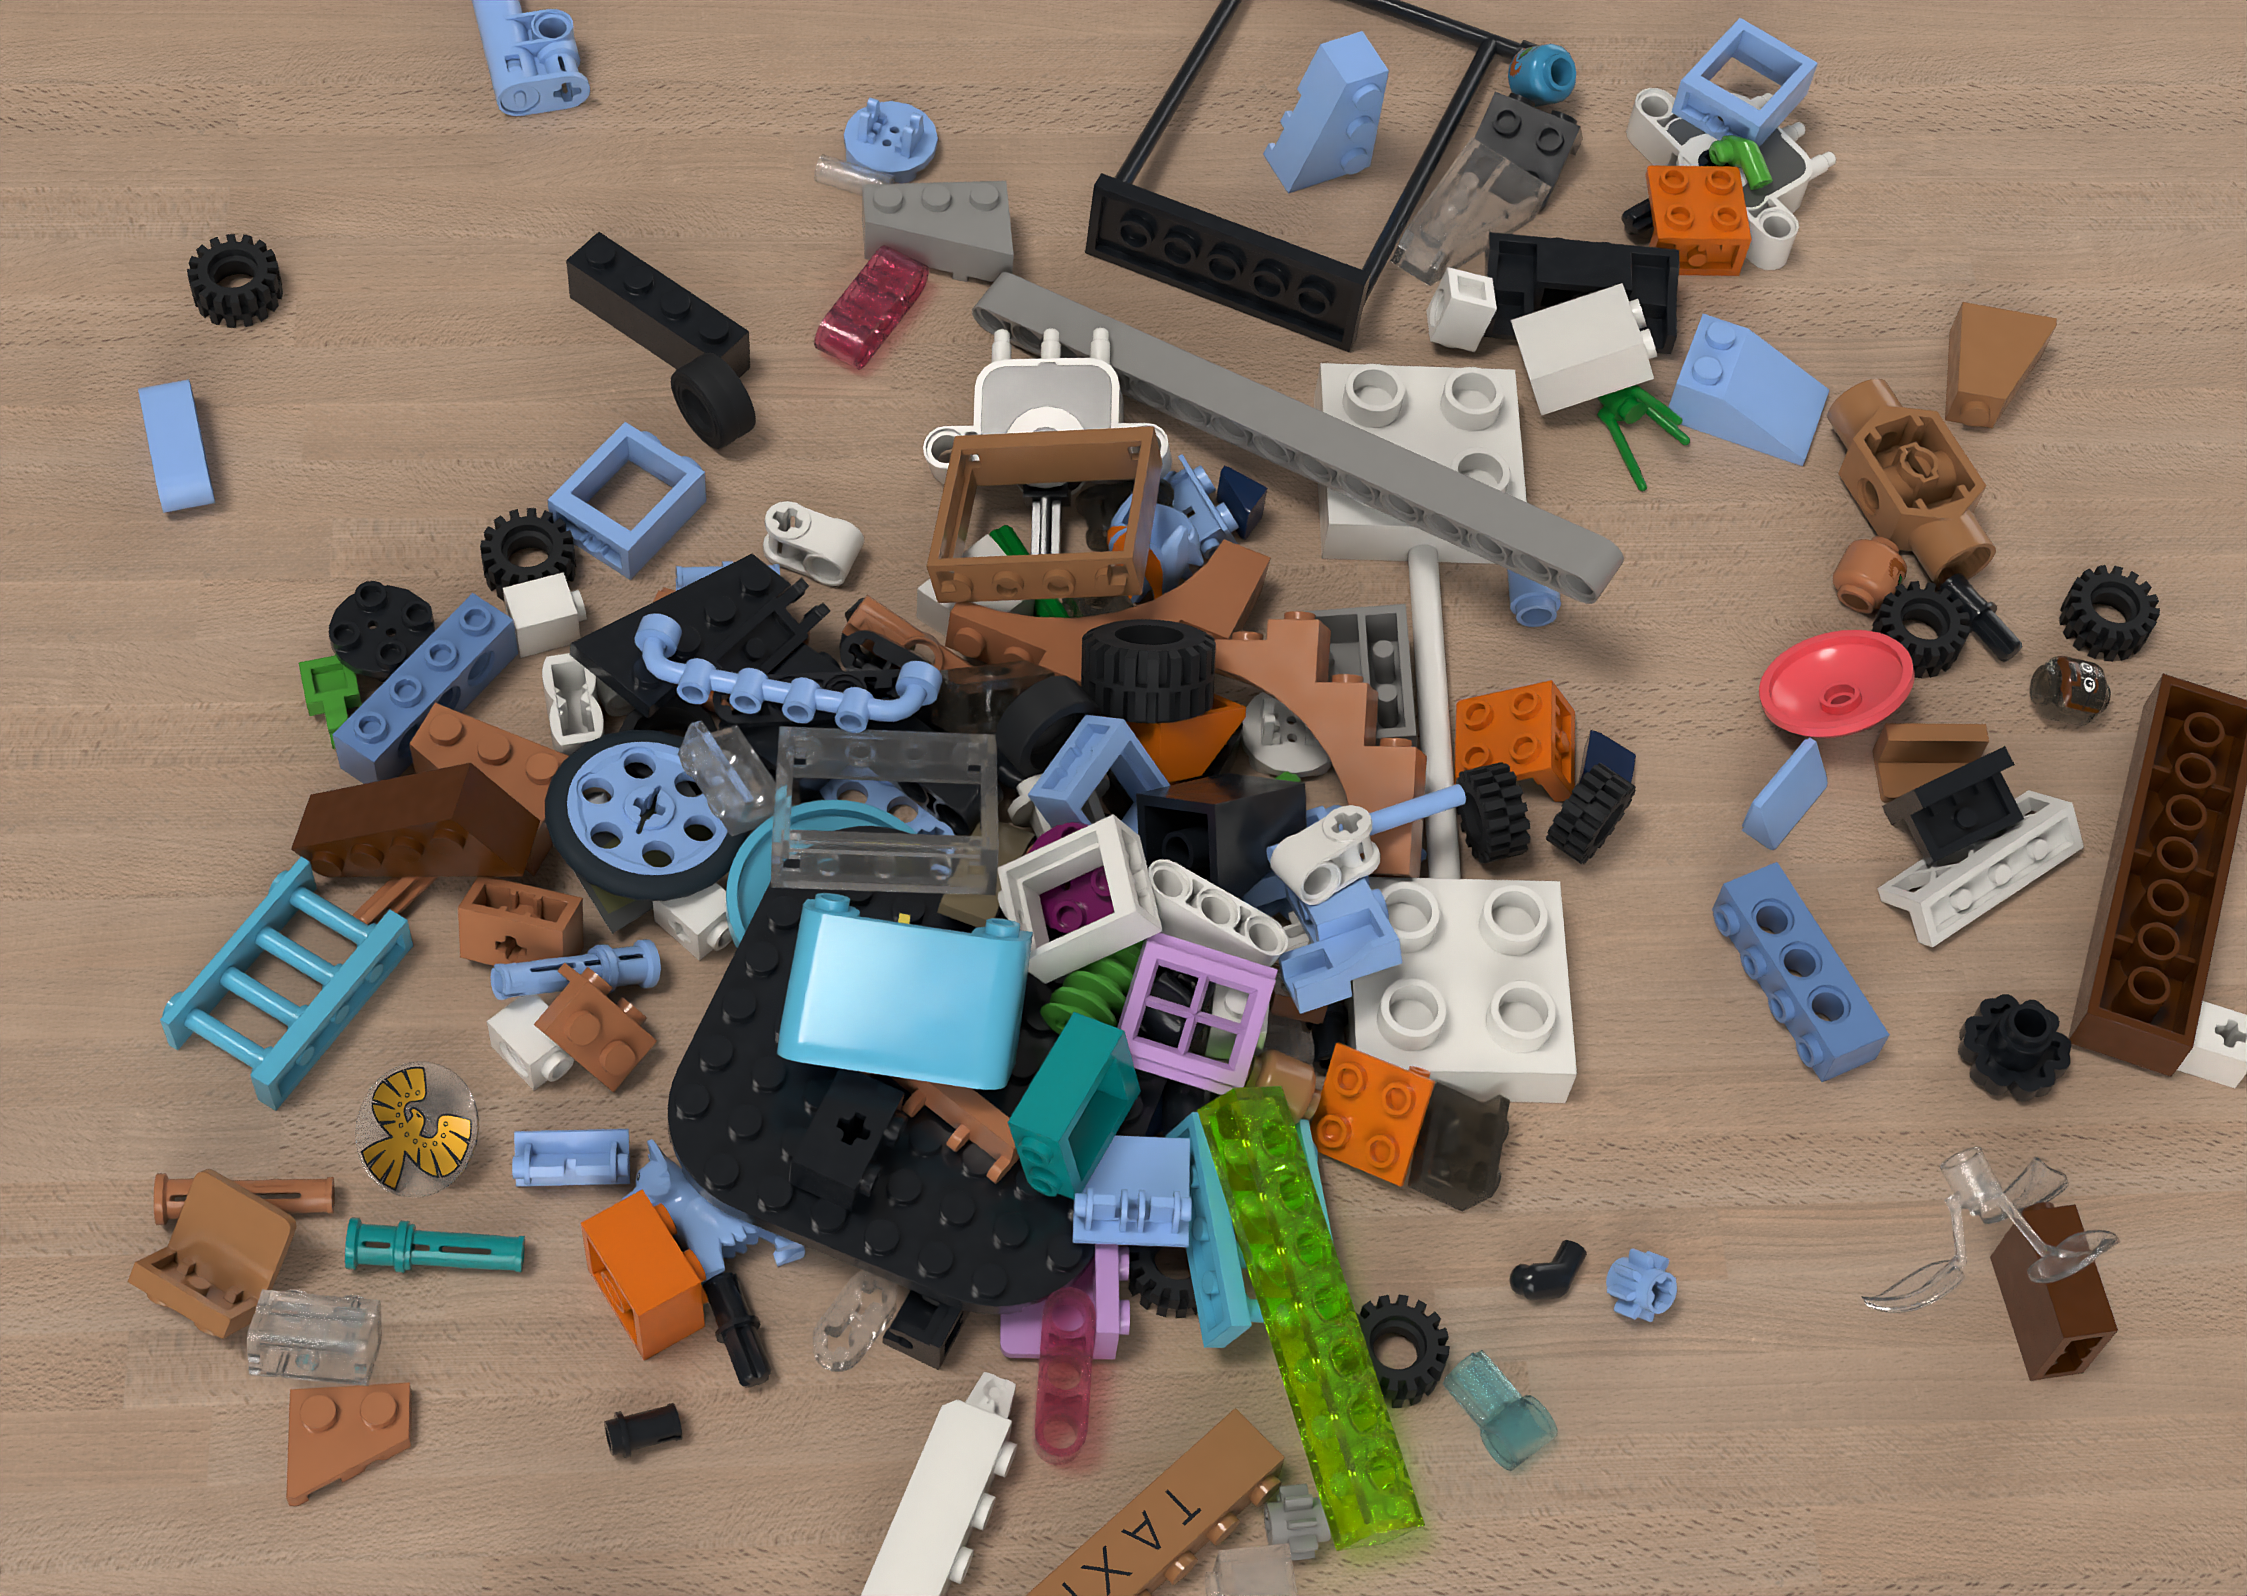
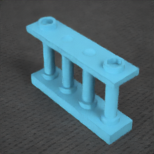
M300 857L289 871L284 870L277 875L269 888L266 898L184 992L176 993L168 1001L160 1019L168 1044L174 1049L179 1050L192 1033L195 1032L252 1067L250 1077L258 1100L275 1111L413 947L408 920L389 909L378 924L372 923L367 925L315 894L314 891L317 887L310 861L303 857ZM301 910L356 943L357 949L344 964L339 963L334 966L279 932L295 913ZM266 950L323 986L309 1006L305 1004L299 1007L246 975V970ZM228 991H231L287 1025V1032L274 1047L269 1046L264 1049L210 1016V1012Z
M1192 1112L1166 1135V1138L1190 1139L1189 1197L1192 1200L1191 1221H1189V1247H1186L1204 1348H1225L1252 1326L1251 1322L1307 1324L1312 1350L1323 1351L1351 1330L1349 1322L1350 1308L1347 1300L1344 1298L1317 1164L1318 1150L1312 1140L1309 1120L1301 1119L1293 1128L1284 1131L1272 1144L1220 1141L1215 1133L1212 1113ZM1221 1164L1277 1167L1282 1195L1230 1193L1225 1186ZM1231 1216L1287 1218L1292 1248L1239 1245L1235 1239ZM1241 1269L1297 1271L1303 1301L1249 1299L1245 1293Z

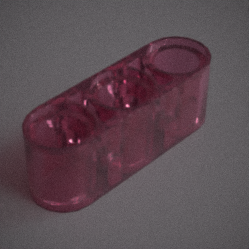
M886 245L881 246L821 321L814 340L815 348L858 370L862 369L922 293L928 279L929 267Z
M1073 1287L1060 1288L1049 1296L1045 1302L1040 1321L1032 1441L1037 1455L1045 1462L1054 1465L1067 1464L1076 1459L1082 1451L1088 1432L1095 1308L1092 1300L1086 1293ZM1068 1305L1075 1307L1083 1317V1325L1075 1331L1061 1330L1052 1320L1053 1311L1060 1306ZM1057 1363H1067L1077 1370L1080 1382L1071 1389L1062 1390L1051 1384L1047 1371ZM1053 1421H1063L1073 1428L1076 1440L1071 1446L1058 1449L1047 1443L1044 1438L1043 1429Z

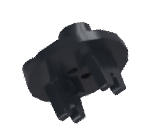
M366 581L356 588L355 593L348 596L335 609L328 632L331 648L342 665L356 674L373 677L380 682H385L387 677H390L435 631L432 608L429 603L410 590L390 585L384 586L377 581Z

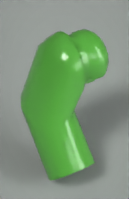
M1726 135L1721 140L1714 141L1709 148L1711 161L1717 166H1723L1728 163L1731 166L1742 168L1751 190L1762 188L1773 181L1760 148L1754 141L1735 135Z

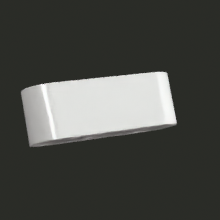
M1159 859L1148 867L1162 932L1160 933L1271 967L1288 947V938L1285 930L1269 915L1170 860Z

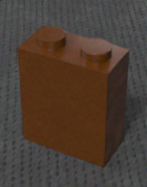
M2051 1202L2036 1203L2021 1211L2019 1217L1990 1256L2030 1381L2084 1373L2118 1331L2076 1204L2054 1207V1204Z

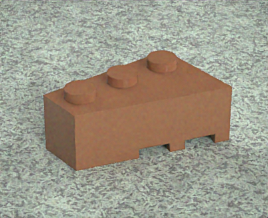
M434 703L409 743L415 774L472 763L540 820V824L525 868L531 875L535 876L553 845L545 823V797L551 778L569 756Z

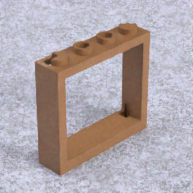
M1154 426L955 436L926 566L937 602L954 603L964 601L980 602L1142 595L1163 465ZM1131 447H1141L1140 453H1132ZM978 454L980 461H972L970 455ZM1135 479L1123 551L962 558L977 486ZM1112 564H1124L1123 566H1111Z

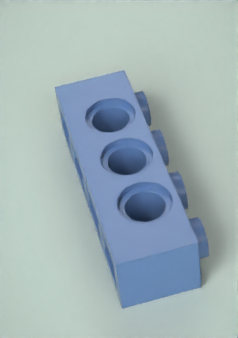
M472 593L332 734L340 768L363 784L399 777L413 763L409 743L434 703L461 713L518 655L514 620Z
M1778 862L1724 883L1712 908L1716 926L1724 936H1729L1740 953L1741 963L1745 972L1751 979L1757 980L1768 997L1771 1013L1778 1022L1785 1024L1796 1041V1049L1802 1062L1806 1066L1812 1067L1820 1081L1824 1082L1875 1060L1890 1034ZM1759 926L1767 927L1771 929L1775 934L1767 933L1763 931ZM1787 969L1795 970L1803 977L1794 976ZM1814 1012L1826 1015L1831 1021L1819 1018Z

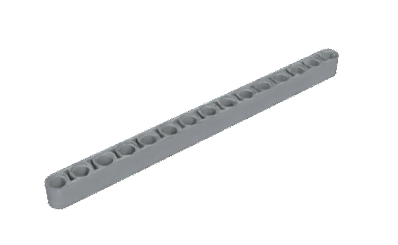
M1002 272L972 309L974 319L987 332L994 335L999 329L1007 330L1010 333V343L1040 357L1043 333L1046 329L1053 328L1059 332L1061 358H1090L1093 331L1096 328H1105L1109 332L1110 365L1118 375L1122 394L1585 604L1595 603L1624 562V556L1620 549L1613 542L1597 533L1014 274Z

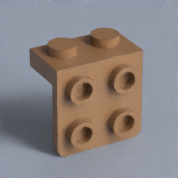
M205 1169L194 1177L168 1246L136 1261L127 1282L145 1292L152 1302L160 1306L170 1307L192 1320L200 1331L224 1339L261 1319L296 1231V1221L288 1213L212 1169Z

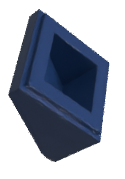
M1224 465L1220 472L1216 500L1219 504L1225 503L1239 526L1236 532L1242 539L1246 540L1263 517L1268 488Z
M1590 730L1584 747L1578 785L1581 783L1582 777L1587 772H1590L1591 768L1594 765H1598V763H1602L1632 783L1636 754L1602 733Z

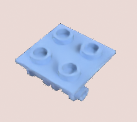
M1114 1136L1083 1192L1075 1193L1073 1243L1189 1247V1221H1191L1192 1200L1189 1197L1190 1139Z

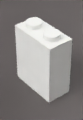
M1623 283L1511 320L1541 416L1654 379L1649 359L1658 357L1650 330H1639L1647 327L1639 300H1628Z

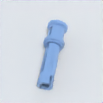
M650 939L637 940L633 946L612 949L607 944L595 945L587 954L495 964V968L491 970L490 979L492 991L498 1000L563 991L569 984V981L557 972L566 963L580 975L589 967L613 987L609 992L612 993L618 986L638 984L641 988H653L659 981L661 965L655 944Z

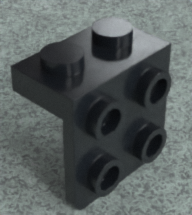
M1495 91L1460 169L1461 178L1469 184L1534 211H1541L1546 207L1569 154L1576 156L1583 140L1581 126L1576 125L1577 120L1565 113L1552 110L1551 114L1535 108L1534 102L1521 95L1510 93L1509 96H1505Z

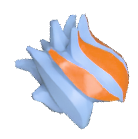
M1133 494L1119 508L1111 521L1110 529L1107 530L1109 551H1123ZM1156 503L1142 595L1127 596L1125 602L1127 607L1130 608L1134 602L1139 603L1151 589L1154 599L1162 596L1164 591L1167 593L1178 587L1180 578L1187 581L1193 575L1189 569V564L1200 567L1203 565L1204 560L1200 552L1198 532L1192 525V521L1184 513L1169 506ZM1115 564V566H1123V565H1124V564Z

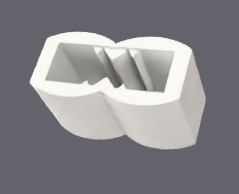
M570 653L547 656L542 669L553 750L568 756L572 755L584 744L605 735L603 714L598 701L596 676L570 656Z

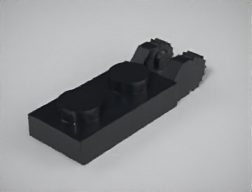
M801 577L778 598L774 596L703 659L713 664L716 670L739 673L744 668H754L762 671L764 674H768L809 637L807 632L818 624L830 612V609L823 602L812 607L804 614V618L799 623L786 610V607L800 599L809 587Z

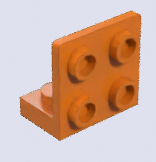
M1648 166L1645 175L1654 227L1649 247L1679 250V275L1739 276L1752 240L1739 168L1732 166Z
M1552 680L1467 698L1457 702L1454 785H1456V778L1459 777L1461 771L1503 762V764L1506 763L1510 766V772L1514 771L1517 777L1516 781L1533 778L1537 785L1544 787L1555 802L1569 799L1575 787V711Z

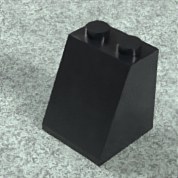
M1223 773L1136 793L1138 835L1140 836L1147 869L1153 862L1159 859L1170 860L1239 899L1272 870L1267 858V847L1279 844L1285 838L1307 828L1305 783Z

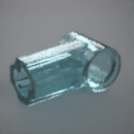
M1483 1350L1471 1353L1459 1362L1445 1377L1444 1387L1479 1426L1480 1436L1485 1448L1492 1458L1504 1469L1514 1470L1557 1437L1558 1430L1547 1409L1533 1396H1522Z

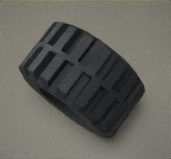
M1122 620L1098 626L1087 631L1082 637L1081 688L1099 706L1101 715L1105 717L1124 719L1126 722L1153 724L1178 722L1197 717L1209 711L1214 704L1215 639L1193 626L1165 620Z

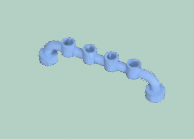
M654 613L644 616L635 635V643L643 652L642 658L647 670L658 679L678 684V695L689 703H705L711 691L731 694L729 698L730 704L736 710L747 714L758 712L761 709L763 700L783 704V714L789 720L796 723L812 721L816 710L836 713V724L841 729L851 733L864 731L869 719L895 722L910 717L921 706L929 705L936 701L942 683V675L933 665L922 661H910L901 667L895 686L900 698L881 700L875 699L870 692L859 687L847 688L842 693L821 689L818 683L803 677L795 678L791 683L771 680L762 671L754 668H744L739 673L716 670L713 664L699 658L690 659L686 664L670 661L667 658L676 652L682 636V630L675 620L666 615Z

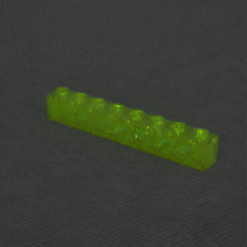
M1282 1086L1232 1088L1197 1111L1336 1551L1385 1544L1424 1526L1425 1523Z

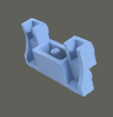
M1323 805L1306 810L1307 827L1328 815ZM1271 870L1240 899L1253 907H1257L1287 897L1311 944L1285 952L1278 958L1281 978L1300 1014L1352 997L1351 980L1402 964L1400 941L1388 920L1389 914L1385 899L1379 889H1370L1368 875L1359 878L1334 893L1325 902L1317 905H1308Z

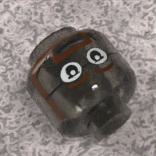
M2055 656L2044 665L2039 666L2032 676L2029 687L2030 698L2035 704L2036 710L2043 718L2076 726H2085L2094 721L2107 708L2111 697L2105 673L2098 664L2067 656Z

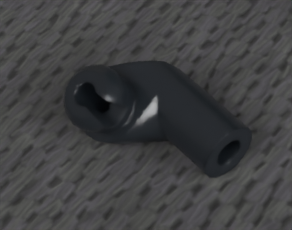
M1570 1240L1562 1241L1551 1263H1533L1530 1266L1527 1264L1517 1265L1510 1274L1509 1282L1511 1289L1516 1294L1524 1295L1530 1300L1562 1297L1568 1292L1587 1255L1586 1250L1576 1242Z

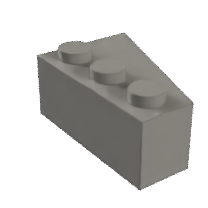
M1006 181L862 184V228L865 259L923 272L925 267L953 273V279L967 282L969 277L994 282L1002 272L1013 273L1014 254Z
M1406 604L1303 611L1315 614L1316 620H1320L1331 630L1328 682H1332V675L1336 674L1358 675L1364 678L1363 683H1368L1378 692L1375 746H1380V739L1403 738L1411 740L1412 747H1417Z

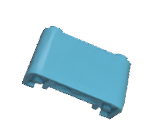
M832 893L816 894L815 900L807 899L802 907L780 1025L777 1048L779 1056L801 1063L973 1089L996 1090L1007 1085L1016 1064L1033 932L1020 930L1018 922L999 918L987 919L985 927H978L972 933L859 917V910L849 906L850 898Z

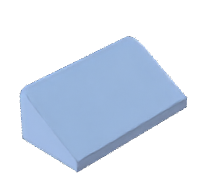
M1809 737L1808 740L1805 739L1754 799L1744 819L1742 831L1770 850H1774L1779 846L1827 787L1826 772L1815 740Z

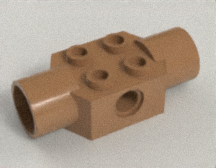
M1883 379L1866 380L1840 395L1833 402L1827 414L1829 422L1848 450L1838 474L1877 535L1895 543L1899 550L1913 551L1932 582L1936 584V587L1940 588L1948 578L1957 573H1962L1968 580L1982 571L1991 562L1996 553L1994 544L1973 514L1987 485L1939 413L1932 410L1903 407L1888 383Z

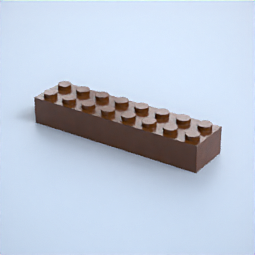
M2163 673L2144 704L2068 1036L2071 1044L2170 1077L2173 1076L2192 1050L2247 786L2246 699Z

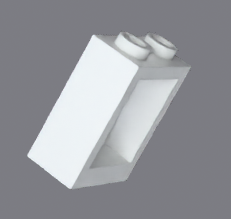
M1114 814L997 868L1002 888L998 892L1001 910L1008 920L1020 924V930L1033 932L1028 972L1045 984L1162 932L1140 836ZM1104 865L1115 913L1049 942L1039 895Z

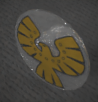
M425 1061L399 1065L386 1072L373 1084L360 1106L355 1129L356 1147L360 1161L370 1178L381 1188L392 1194L411 1198L433 1195L451 1185L468 1166L477 1145L479 1116L471 1091L465 1082L452 1070L442 1065Z

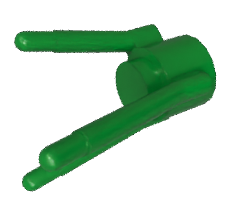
M1636 384L1598 397V401L1604 407L1599 410L1597 416L1608 427L1638 490L1645 491L1647 484L1617 421L1632 424L1646 414L1683 445H1688L1690 438L1678 428V425L1682 424V418Z

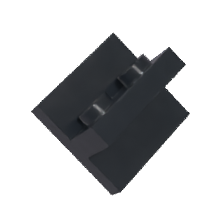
M2005 746L1915 788L1882 806L1891 825L1902 819L1905 820L1927 865L2024 819L2001 773L2015 765Z

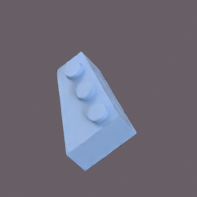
M1363 31L1320 44L1297 88L1301 94L1293 112L1285 111L1280 120L1284 129L1276 145L1275 143H1268L1263 153L1288 194L1346 174H1356L1371 165L1389 70Z

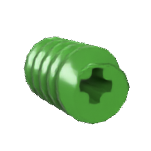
M1144 941L1135 943L1068 974L1064 980L1063 987L1053 992L1050 1003L1041 1007L1040 1014L1048 1026L1060 1035L1073 1012L1117 1028L1118 1022L1115 1016L1121 1017Z

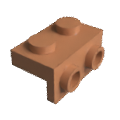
M564 963L557 972L568 980L569 984L539 1017L534 1026L614 1092L657 1040L641 1027L647 1019L645 1015L623 997L616 1004L607 997L613 987L598 974L587 967L580 975Z

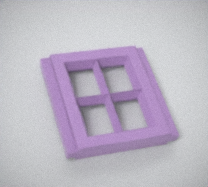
M1158 933L1145 939L1117 1027L1125 1031L1134 1068L1239 1100L1258 1042L1278 970L1163 933ZM1159 965L1199 978L1190 1008L1150 995ZM1209 981L1249 993L1241 1023L1201 1011ZM1146 1006L1186 1018L1178 1048L1137 1036ZM1197 1022L1237 1034L1228 1064L1188 1052Z

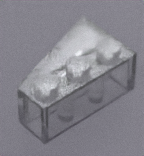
M1471 138L1406 228L1390 261L1431 286L1442 279L1447 267L1458 269L1483 253L1486 249L1489 232L1512 234L1534 220L1551 187L1476 139Z

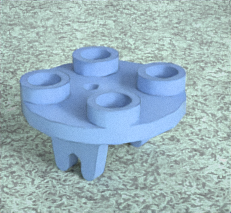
M871 97L868 99L867 106L858 110L848 120L844 132L846 160L850 166L861 169L872 176L892 179L897 183L913 181L917 176V172L923 170L934 158L938 144L935 125L923 111L910 104L895 101L879 102V100Z

